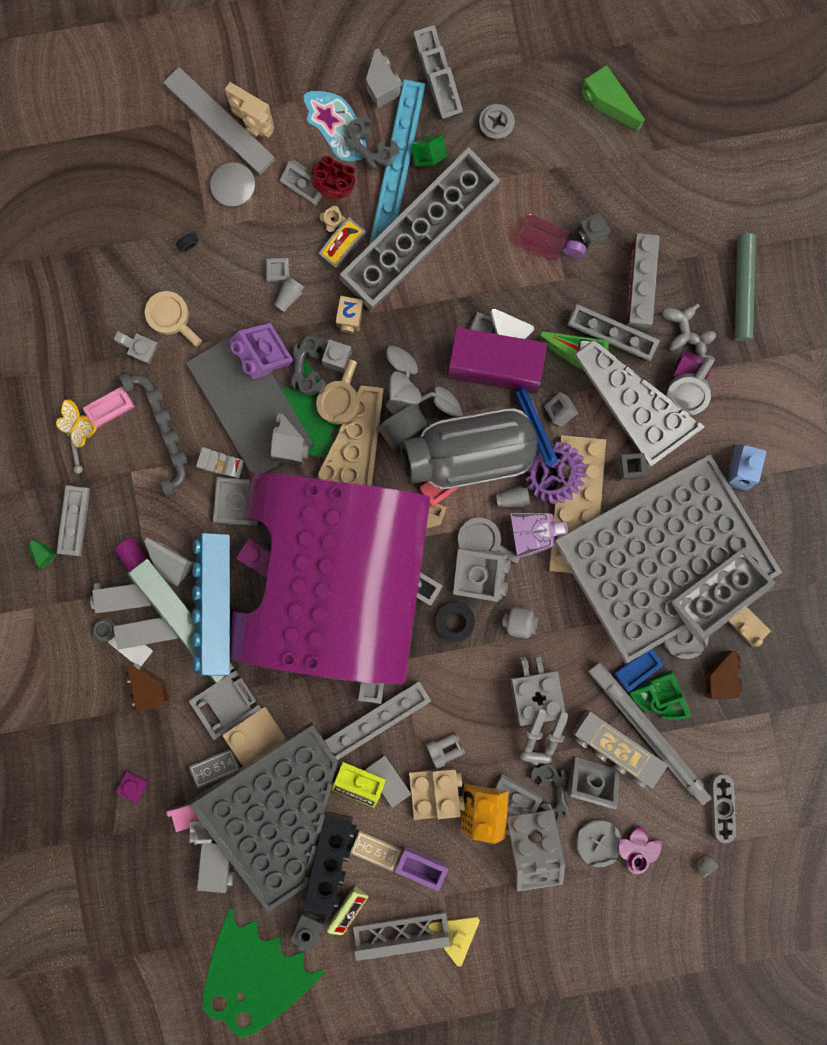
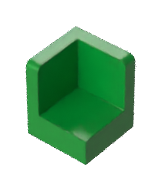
M443 135L424 136L411 144L415 166H433L447 158Z

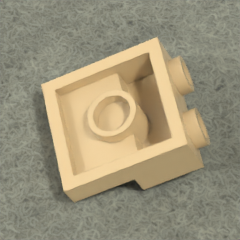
M229 82L225 91L232 109L231 111L239 118H243L246 131L254 137L260 136L263 139L269 137L274 130L269 105Z
M455 767L409 772L414 820L461 817L460 811L465 810L464 798L458 794V787H462L461 773H456Z

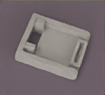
M237 670L189 701L213 740L262 709L260 705L251 709L250 705L257 700L242 678L236 682L233 681L232 678L239 674ZM209 703L220 721L214 727L201 708Z

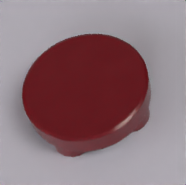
M323 156L321 161L313 166L310 181L320 194L329 198L341 199L349 196L353 191L355 170L350 165H344L334 161L329 156Z

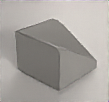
M561 392L543 406L552 422L560 427L564 426L578 414L570 398Z

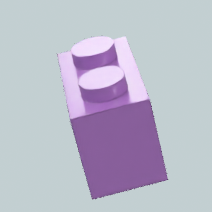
M405 844L395 866V873L436 891H440L448 872V864Z

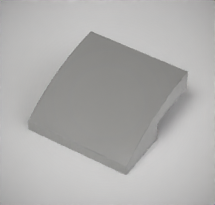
M504 774L500 776L494 789L509 791L507 817L535 813L543 800L542 795ZM507 823L506 834L510 836Z

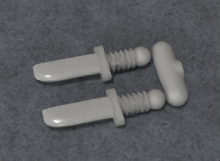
M538 709L531 729L525 732V736L528 738L524 751L520 754L522 761L530 762L533 765H538L539 763L549 764L551 762V756L554 754L558 742H563L564 740L562 732L568 719L566 712H560L553 731L547 734L549 742L545 753L532 752L536 740H540L543 736L540 730L546 717V710Z

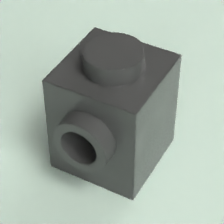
M601 212L581 221L576 230L577 237L585 245L586 250L605 241L611 232Z
M644 453L621 455L616 459L619 481L642 479L647 476L648 461L645 459Z
M303 910L290 940L291 943H294L293 946L301 951L309 950L312 952L324 925L325 918Z

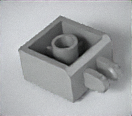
M535 655L534 659L537 669L536 674H529L528 660L524 657L521 658L523 676L510 678L517 723L520 726L533 724L538 709L546 710L544 722L557 720L560 712H565L558 671L544 672L540 655ZM536 692L543 695L539 703L532 700V697L536 696Z

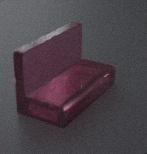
M529 214L516 243L557 261L570 231Z

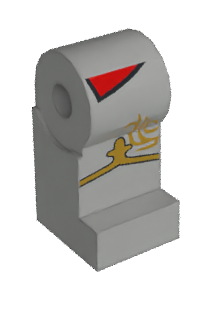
M202 447L196 467L203 471L239 479L244 461Z

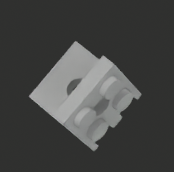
M554 810L507 817L516 865L515 883L517 892L563 885L565 861ZM531 833H538L542 839L538 843H533L528 839V836Z

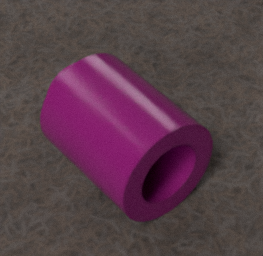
M134 537L127 539L114 549L128 572L148 559Z

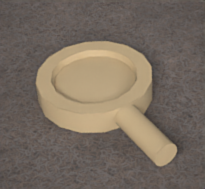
M163 291L156 293L149 299L145 307V317L153 330L164 335L176 334L180 331L196 347L202 342L186 325L189 310L181 296L174 292Z
M348 360L342 380L327 384L322 394L319 393L316 406L318 413L331 424L346 423L358 411L359 396L350 385L357 362L354 360Z

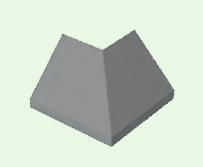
M146 538L144 542L155 569L162 578L178 586L192 570L195 562L157 540Z

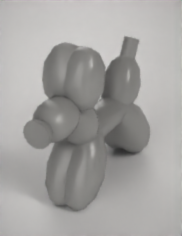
M698 303L693 307L685 308L682 312L677 309L667 308L663 310L662 315L669 321L679 322L681 335H678L671 342L670 351H677L688 342L695 345V351L699 357L706 358V345L716 338V333L706 331L699 336L690 332L688 320L694 316L695 310L700 307Z

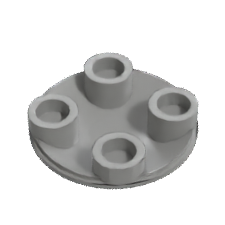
M231 162L223 164L215 170L211 177L210 188L218 203L226 206H239L251 201L255 190V180L252 172L246 166Z

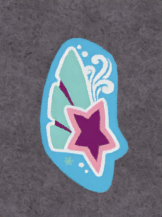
M323 91L306 93L304 95V102L309 110L307 121L321 131L336 156L345 161L362 159L363 157L356 150L349 148L344 140V137L351 139L348 132V124L357 119L349 104L342 97L333 93ZM360 138L361 144L366 147L365 139Z

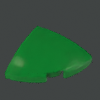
M673 670L660 674L630 691L633 700L648 713L652 710L660 713L663 719L670 720L691 717L690 710Z

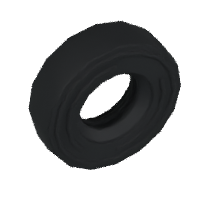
M453 601L445 603L438 609L435 614L434 625L440 637L446 641L456 643L470 637L475 627V617L470 607L462 602ZM451 613H458L463 618V626L457 631H452L446 626V618Z

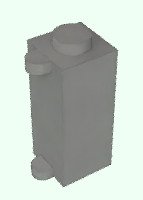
M95 583L94 590H92L93 596L90 597L91 608L95 609V613L152 606L136 584L101 589L100 583Z

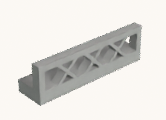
M446 911L353 926L356 961L450 947ZM442 919L444 931L433 932L427 926L432 920ZM409 923H416L422 928L417 935L411 936L404 931ZM392 926L398 931L394 939H387L381 934L385 927ZM369 930L376 935L371 942L361 944L359 931Z

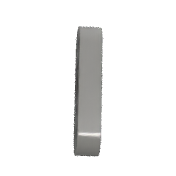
M717 773L710 780L712 833L720 842L730 843L736 836L734 782L729 776ZM721 779L727 782V786H723V794L728 795V798L722 797V790L717 787V783H721ZM723 801L727 802L729 805L728 812L719 814L717 811L718 804ZM718 818L724 819V826L729 830V833H725V837L719 833V830H723V822L718 821Z

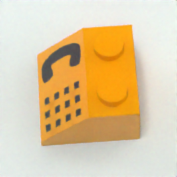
M464 784L463 798L465 810L462 811L461 832L473 840L493 844L505 839L509 791Z

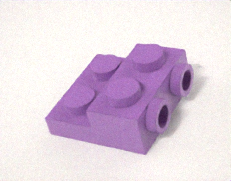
M271 323L240 330L230 340L231 351L236 355L238 354L243 363L242 368L244 372L250 374L252 379L269 375L273 370L288 366L294 361Z

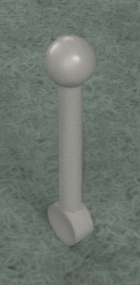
M68 432L66 434L70 437L75 463L74 472L80 474L83 468L79 464L77 448L71 440V434Z

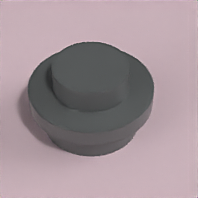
M110 619L98 620L93 627L95 638L102 642L112 640L115 637L114 626L116 624Z

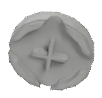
M592 819L584 823L578 830L575 838L576 849L579 856L586 863L594 867H606L617 860L619 856L618 844L622 837L619 830L610 822L603 819Z

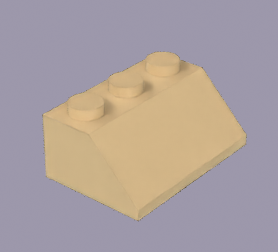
M266 707L223 735L242 766L286 739Z

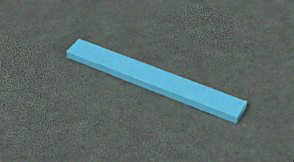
M403 80L391 138L399 148V155L395 157L394 162L390 166L385 167L370 244L399 216L412 153L411 144L414 142L425 83Z

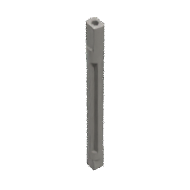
M599 661L593 665L587 672L662 761L668 765V768L689 793L694 795L702 805L710 801L712 797L704 788L701 780Z

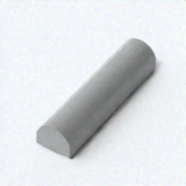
M576 304L567 326L596 339L609 341L610 345L649 362L660 341Z

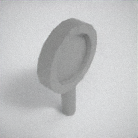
M706 356L696 374H681L675 377L669 384L667 397L676 406L690 415L703 412L711 400V387L705 376L715 361L713 356Z
M482 517L472 518L465 522L459 530L457 537L459 548L507 553V559L516 564L521 558L517 557V554L500 545V531L489 519Z

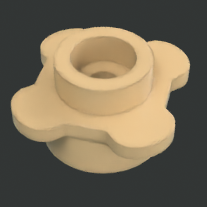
M332 206L320 214V221L325 223L327 231L331 233L335 232V229L346 221V218L341 215L337 206Z

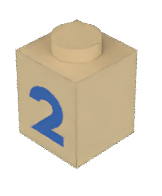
M340 296L336 326L341 332L352 334L354 331L359 332L364 306L363 300Z

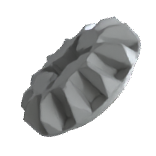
M493 104L486 107L479 119L481 132H484L487 138H495L496 141L500 138H506L514 128L515 119L513 113L509 108L501 104ZM501 116L500 124L502 126L497 125L493 129V121L491 120L496 121L497 118L499 119V117Z

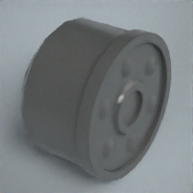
M412 404L388 418L376 429L381 433L390 449L396 451L400 450L402 440L420 437L423 430L429 426V423L420 411L419 405Z

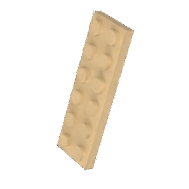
M560 436V442L563 443V446L567 443L571 445V449L576 448L579 451L578 455L584 457L581 463L587 465V468L582 470V472L587 473V477L581 478L585 486L579 485L577 487L580 493L576 494L573 492L572 500L566 498L565 503L557 501L554 504V522L565 520L568 533L600 516L606 439ZM570 468L569 471H568V477H569V478H570V475H571V468ZM556 484L555 490L562 488L564 484ZM559 535V536H556V537H557V539H559V538L563 537L564 535ZM558 547L550 548L549 571L572 573Z

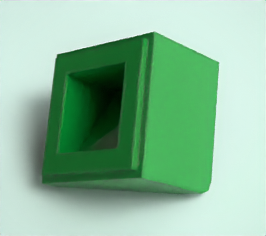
M30 541L29 555L35 559L39 568H46L56 557V554L41 541Z

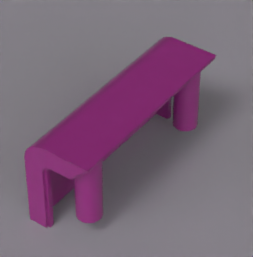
M457 327L448 379L516 391L525 389L528 393L536 394L541 382L547 343Z

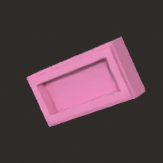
M121 386L83 407V410L90 422L99 427L135 406L124 387Z

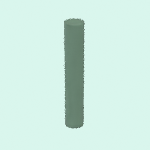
M743 233L737 236L736 341L753 340L756 235L752 233Z

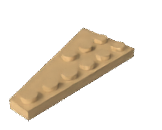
M360 386L358 391L360 400L358 411L352 419L342 424L317 479L372 486L378 440L376 428L380 424L384 388Z

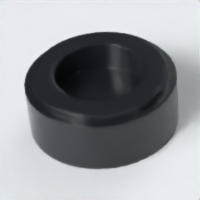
M194 232L189 233L176 242V246L180 252H186L199 243V239Z

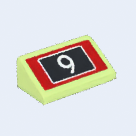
M353 887L329 922L327 932L343 935L367 900L368 895L358 887Z

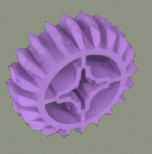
M556 442L555 445L550 443L555 455L563 456L562 459H558L556 464L549 467L544 463L541 454L536 453L532 467L526 471L531 476L527 477L526 480L532 483L529 489L535 491L534 495L538 498L541 497L542 501H550L552 504H556L557 501L565 503L566 498L569 500L573 499V492L576 494L580 493L577 488L579 485L585 486L581 478L587 477V473L582 472V470L587 468V465L581 463L584 457L578 455L579 451L576 448L571 449V445L566 443L563 446L561 442ZM552 468L556 469L559 472L558 475L561 478L557 477L554 474L555 471ZM571 468V475H570V478H569V477H568V471H569V469ZM558 483L564 484L558 490L549 491L552 486L555 487Z

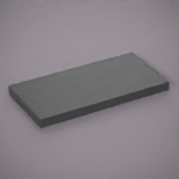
M232 335L189 360L186 364L250 472L268 473L283 464L276 462L271 457L274 427H279V422H277L278 413L283 414L305 440V445H309L310 448L314 444L272 373L252 379L250 374L244 372L241 359L230 348V340L234 336Z

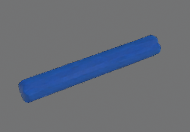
M520 389V391L515 393V397L521 411L527 415L536 433L539 452L544 463L550 467L556 464L558 459L528 392L525 389Z

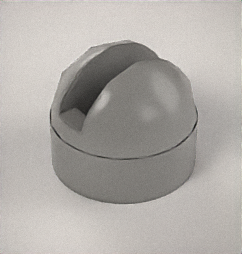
M703 856L702 858L705 862L702 864L698 860L697 868L703 877H707L718 868V864L711 857Z

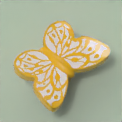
M65 400L61 408L63 417L57 419L56 425L62 432H69L71 434V440L77 448L83 447L86 438H90L95 433L97 427L93 422H90L87 416H80L79 410L72 400Z

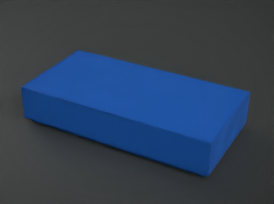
M651 649L624 664L613 675L626 692H630L661 668L664 663L654 650Z

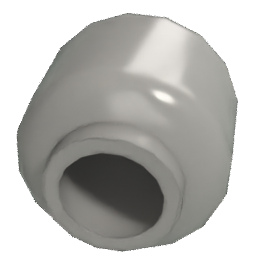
M513 607L509 614L505 613L503 627H506L509 636L528 639L531 634L535 635L538 616H535L533 610Z

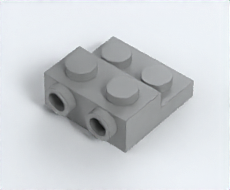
M459 548L453 594L496 602L502 599V596H506L508 583L504 582L505 573H509L511 563L507 559V553Z

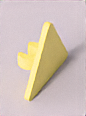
M477 916L447 920L450 947H444V949L459 967L463 964L480 922ZM442 921L429 923V929L433 932L444 931Z

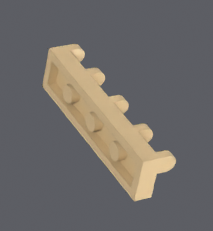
M748 607L728 621L752 647H759L763 643V639L771 632Z

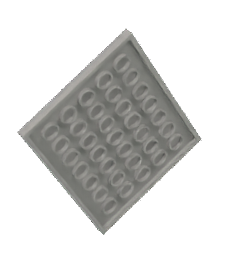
M711 454L555 541L556 546L624 663L634 660L687 629L688 627L671 602L742 548L752 556L771 579L782 573Z

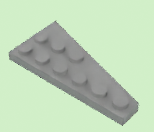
M595 340L589 342L573 354L637 451L645 454L648 466H653L705 427L690 417V414L676 406L671 402L672 400L645 379L640 378L632 369L622 364Z

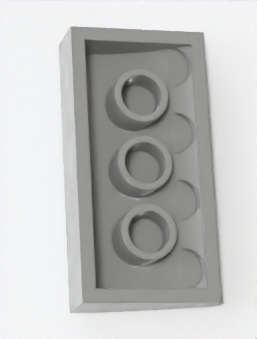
M742 548L671 603L688 629L699 642H702L769 591L775 582L752 556Z

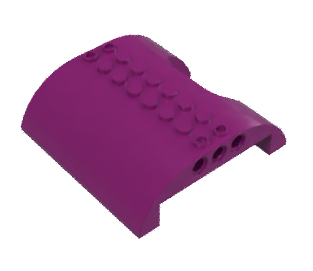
M250 473L244 519L258 520L268 527L272 537V548L266 590L261 605L253 612L233 609L230 611V659L254 666L333 679L382 684H405L431 497L400 490L272 473Z

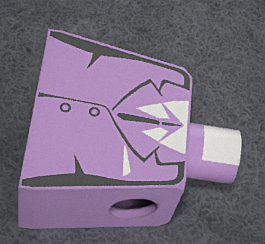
M511 514L517 557L530 556L555 547L556 536L568 534L566 521L554 522L553 514Z

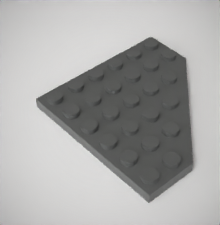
M312 722L189 801L192 811L267 912L308 886L309 873L314 862L317 841L325 817L324 812L332 788V779L338 764L337 758Z

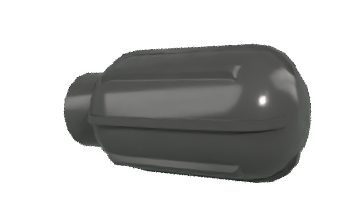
M514 408L500 409L440 420L430 424L423 430L420 437L401 441V460L409 484L428 481L432 486L441 489H452L523 474L531 467L535 459L537 438L534 427L526 414Z

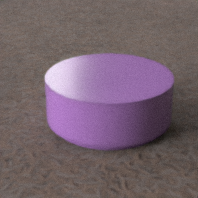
M568 240L564 242L562 252L571 257L582 258L584 257L586 247L580 242Z

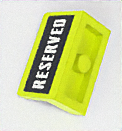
M343 762L332 791L374 808L386 780Z

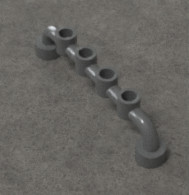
M128 372L123 373L119 376L126 392L134 390V384H141L145 389L177 472L174 480L170 481L169 477L161 479L160 483L166 497L174 495V489L180 487L185 481L186 470L184 464L188 463L184 451H178L176 443L180 441L176 430L170 431L167 422L172 420L167 408L162 410L160 401L164 400L159 387L154 389L151 381L145 376H130Z

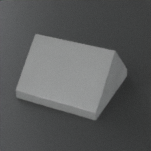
M575 757L566 792L571 797L616 810L618 807L620 772L613 767Z

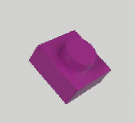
M127 771L116 793L134 803H138L149 781L131 771Z

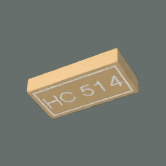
M359 830L350 854L393 872L402 848Z

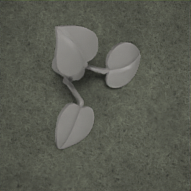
M388 345L386 349L387 358L392 366L401 371L393 372L390 377V399L386 406L392 414H396L412 404H419L428 398H434L435 405L445 413L455 417L463 416L457 399L445 388L436 387L434 393L430 392L421 397L418 388L409 380L410 374L415 375L418 372L415 360L405 350Z

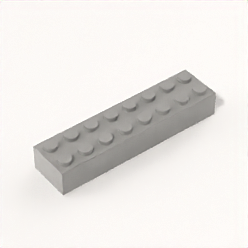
M468 147L340 274L339 280L358 299L363 300V304L372 312L496 189L501 180Z

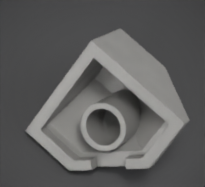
M278 413L277 422H279V427H274L271 457L276 462L303 464L304 459H308L309 445H305V440L283 414Z

